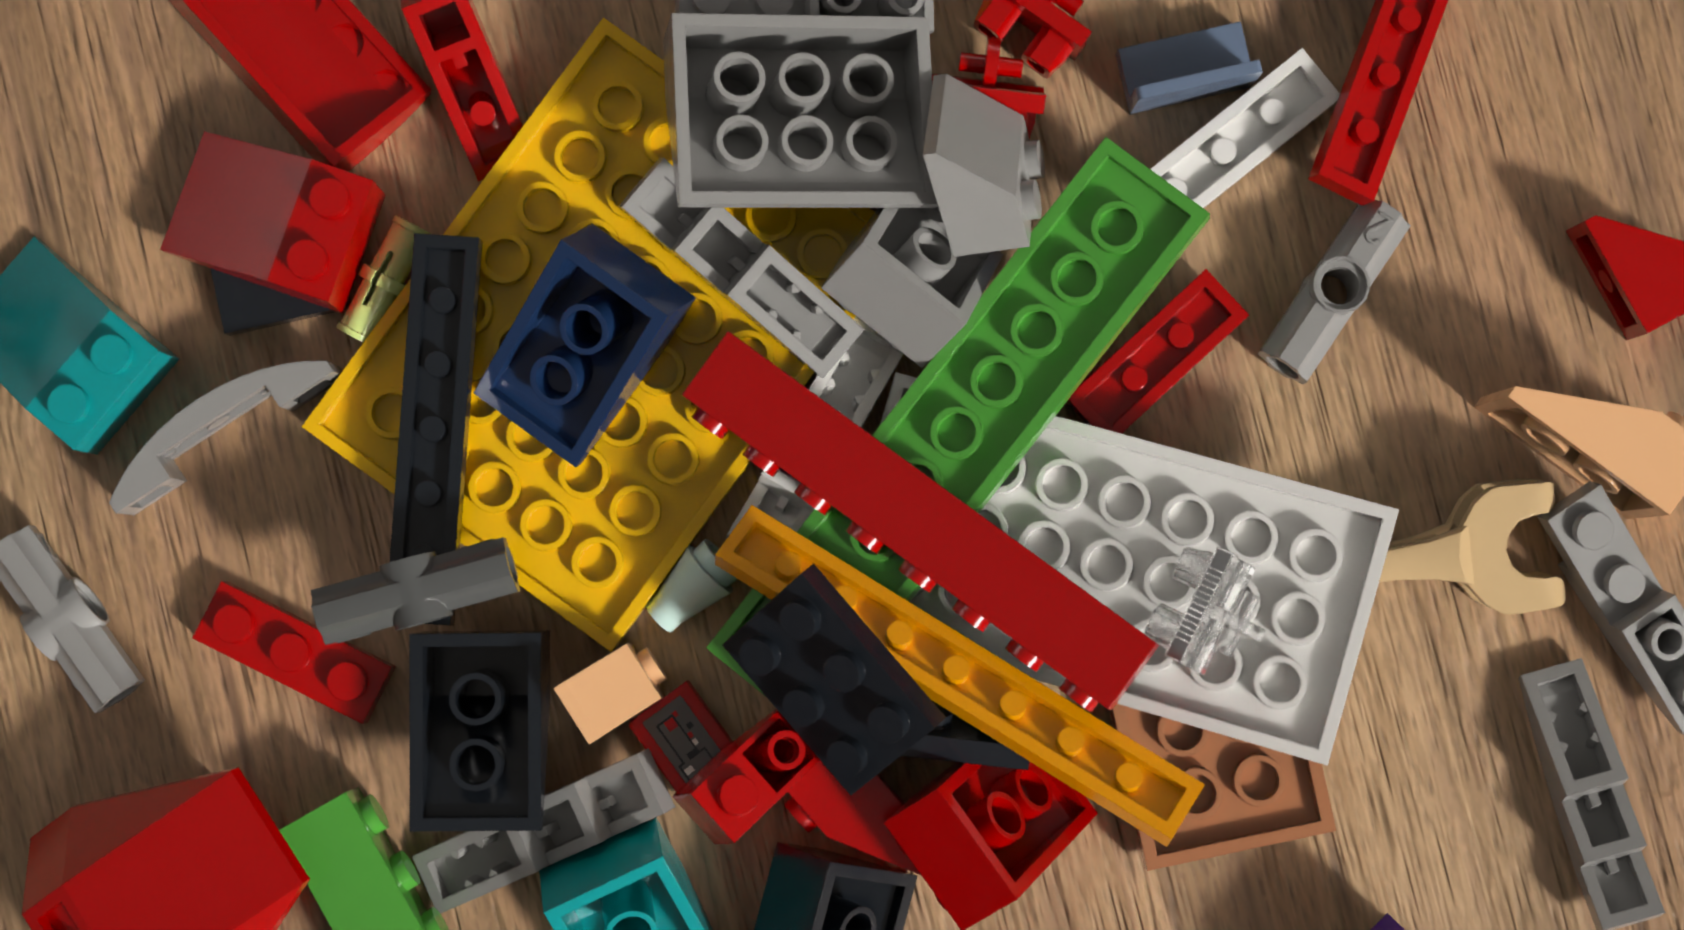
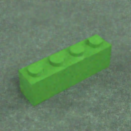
M359 787L354 788L279 830L309 876L310 880L307 885L332 930H449L439 911L435 907L427 910L415 889L420 884L417 870L404 851L401 850L395 853L383 832L389 828L388 819L373 795L369 794L364 797Z

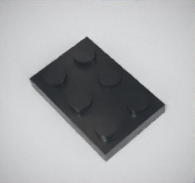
M812 564L722 644L850 795L854 794L919 742L946 718L815 564Z

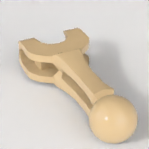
M1516 479L1475 484L1458 499L1445 524L1411 537L1390 541L1379 583L1395 580L1428 579L1456 582L1470 599L1505 615L1522 614L1562 606L1566 600L1562 578L1553 577L1541 571L1520 572L1512 566L1507 554L1509 534L1519 521L1538 514L1549 513L1554 508V483L1538 479Z

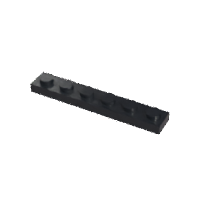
M414 233L389 562L427 552L436 551L437 555L460 549L483 244L479 237ZM452 610L453 616L426 624L454 625L455 610Z

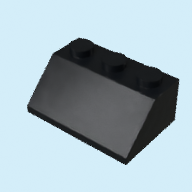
M777 842L754 930H903L917 875L824 849Z

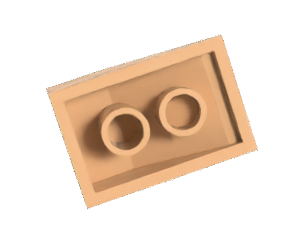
M1519 386L1482 396L1474 406V408L1579 485L1583 486L1589 481L1601 484L1616 511L1626 519L1670 515L1684 496V416L1669 411L1667 414H1664L1661 411Z

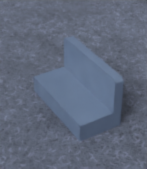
M1241 21L1120 48L1115 54L1129 115L1251 88L1263 73L1260 60L1250 61Z

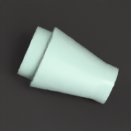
M705 539L696 548L689 545L656 595L645 606L651 617L670 633L681 623L733 592L731 584L737 578L715 565V554L719 548L711 541Z

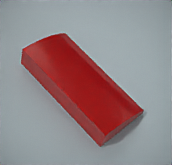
M169 0L316 161L349 172L398 129L431 95V88L350 0Z

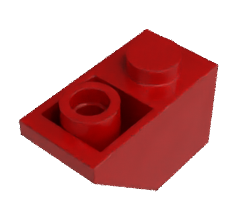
M775 709L718 752L672 797L715 845L733 844L811 770L820 759L780 712Z

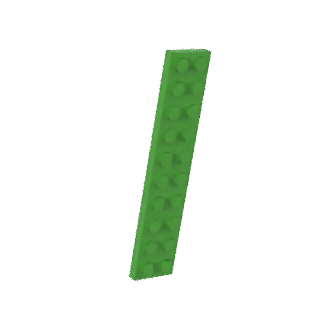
M1105 137L1032 230L1030 247L1018 248L982 294L966 325L932 358L872 436L973 510L980 513L1209 221L1210 213ZM833 506L826 515H823L816 509L813 510L797 533L910 602L921 587L898 570L904 562V558L885 544L878 554L864 546L846 532L852 520ZM752 588L706 648L762 693L722 646L724 642L771 601V599Z

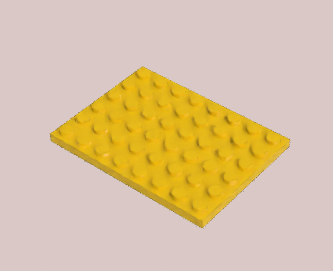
M603 17L443 235L479 237L483 241L460 543L464 546H470L489 539L506 538L517 569L519 586L607 650L613 652L645 609L647 603L669 576L685 550L693 543L751 463L750 460L742 455L748 447V443L730 430L721 439L691 417L698 406L682 395L685 389L728 331L805 387L815 373L718 293L619 207L621 202L659 158H665L672 166L673 161L665 100L664 60ZM725 208L759 240L776 250L854 320L856 315L845 310L837 300L821 287L844 251L875 213L870 208ZM593 223L695 296L696 299L662 354L579 466L574 467L473 392L561 239ZM411 279L301 426L394 495Z

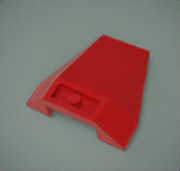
M239 767L85 802L68 809L30 838L22 916L31 930H277L310 878Z

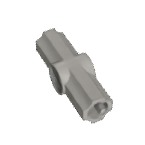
M1374 200L1364 206L1358 204L1315 269L1303 279L1299 293L1258 352V355L1266 361L1269 367L1284 377L1293 379L1301 384H1305L1352 313L1366 301L1370 286L1411 225L1405 221L1402 213L1386 202ZM1323 276H1333L1344 284L1347 291L1345 304H1335L1324 296L1321 289Z
M28 525L0 540V581L24 613L20 616V622L24 631L33 644L46 657L59 662L71 679L74 687L81 693L93 712H103L137 690L145 679L106 624L110 620L105 607L83 581L76 577L72 578L37 527Z

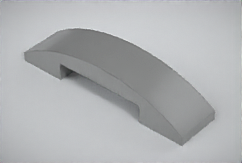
M301 361L276 365L238 377L196 399L163 425L131 461L109 501L112 509L116 514L133 516L187 482L174 459L271 396L279 407L294 412L329 389L342 372L341 368L329 361Z

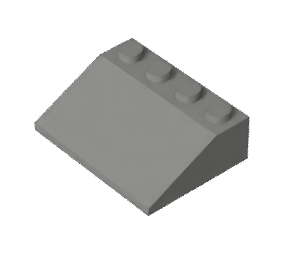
M671 14L663 39L665 100L678 207H938L923 158L932 92L928 17Z

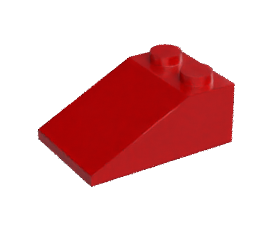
M204 131L160 250L343 313L386 195L373 180L310 158Z
M955 762L912 796L884 824L896 839L900 850L909 857L932 889L939 904L950 914L960 930H965L1016 901L1098 813L1086 796L1029 762L1028 770Z

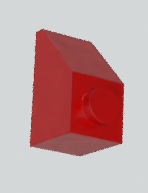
M1597 215L1566 230L1626 340L1648 334L1684 314V242L1682 240Z

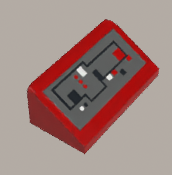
M689 680L629 722L632 732L645 749L649 748L656 765L676 792L718 752L733 742Z

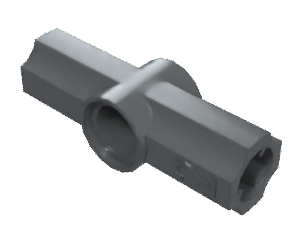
M502 537L464 546L458 550L440 555L433 551L406 557L379 566V572L311 590V608L316 627L325 645L364 637L372 634V632L394 626L397 631L453 616L452 610L520 592L513 555L506 538Z

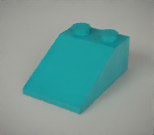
M34 236L0 275V383L27 411L73 450L98 455L180 358L39 238Z
M656 817L539 871L543 913L553 930H713L682 862Z

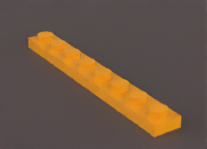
M753 505L750 506L715 554L716 566L771 600L812 564H815L932 701L1166 847L1171 842L1205 786L1199 780Z

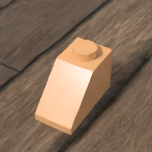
M627 643L553 689L588 744H591L665 697L666 695L659 684L668 678L648 647L638 652L632 643Z

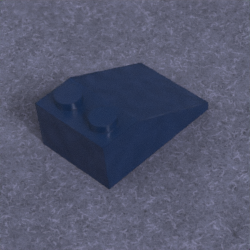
M592 223L561 239L473 393L571 465L577 467L584 461L662 354L696 297Z

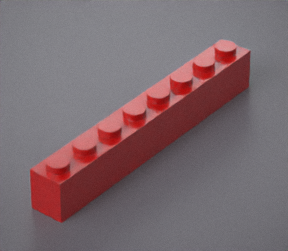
M729 331L682 395L698 406L691 417L721 439L726 436L729 430L749 444L742 455L760 469L774 477L779 469L782 468L801 482L794 493L823 515H826L833 506L851 519L852 522L846 529V532L864 546L878 554L885 544L905 560L898 570L921 588L930 593L936 584H939L958 598L951 609L975 628L984 632L988 625L992 623L1012 639L1005 649L1032 670L1038 672L1043 663L1053 668L1066 678L1059 689L1086 710L1092 712L1098 703L1108 710H1113L1159 647V644Z

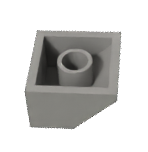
M948 74L934 75L923 158L953 257L1030 247L1032 220L1040 219L1042 215L1041 196L1036 179L1045 177V161L1040 140L1030 141L1023 115Z
M939 207L878 208L844 251L821 288L837 300L845 310L856 315L885 338L894 349L905 354L923 368L966 325L1003 254L1000 251L953 257Z

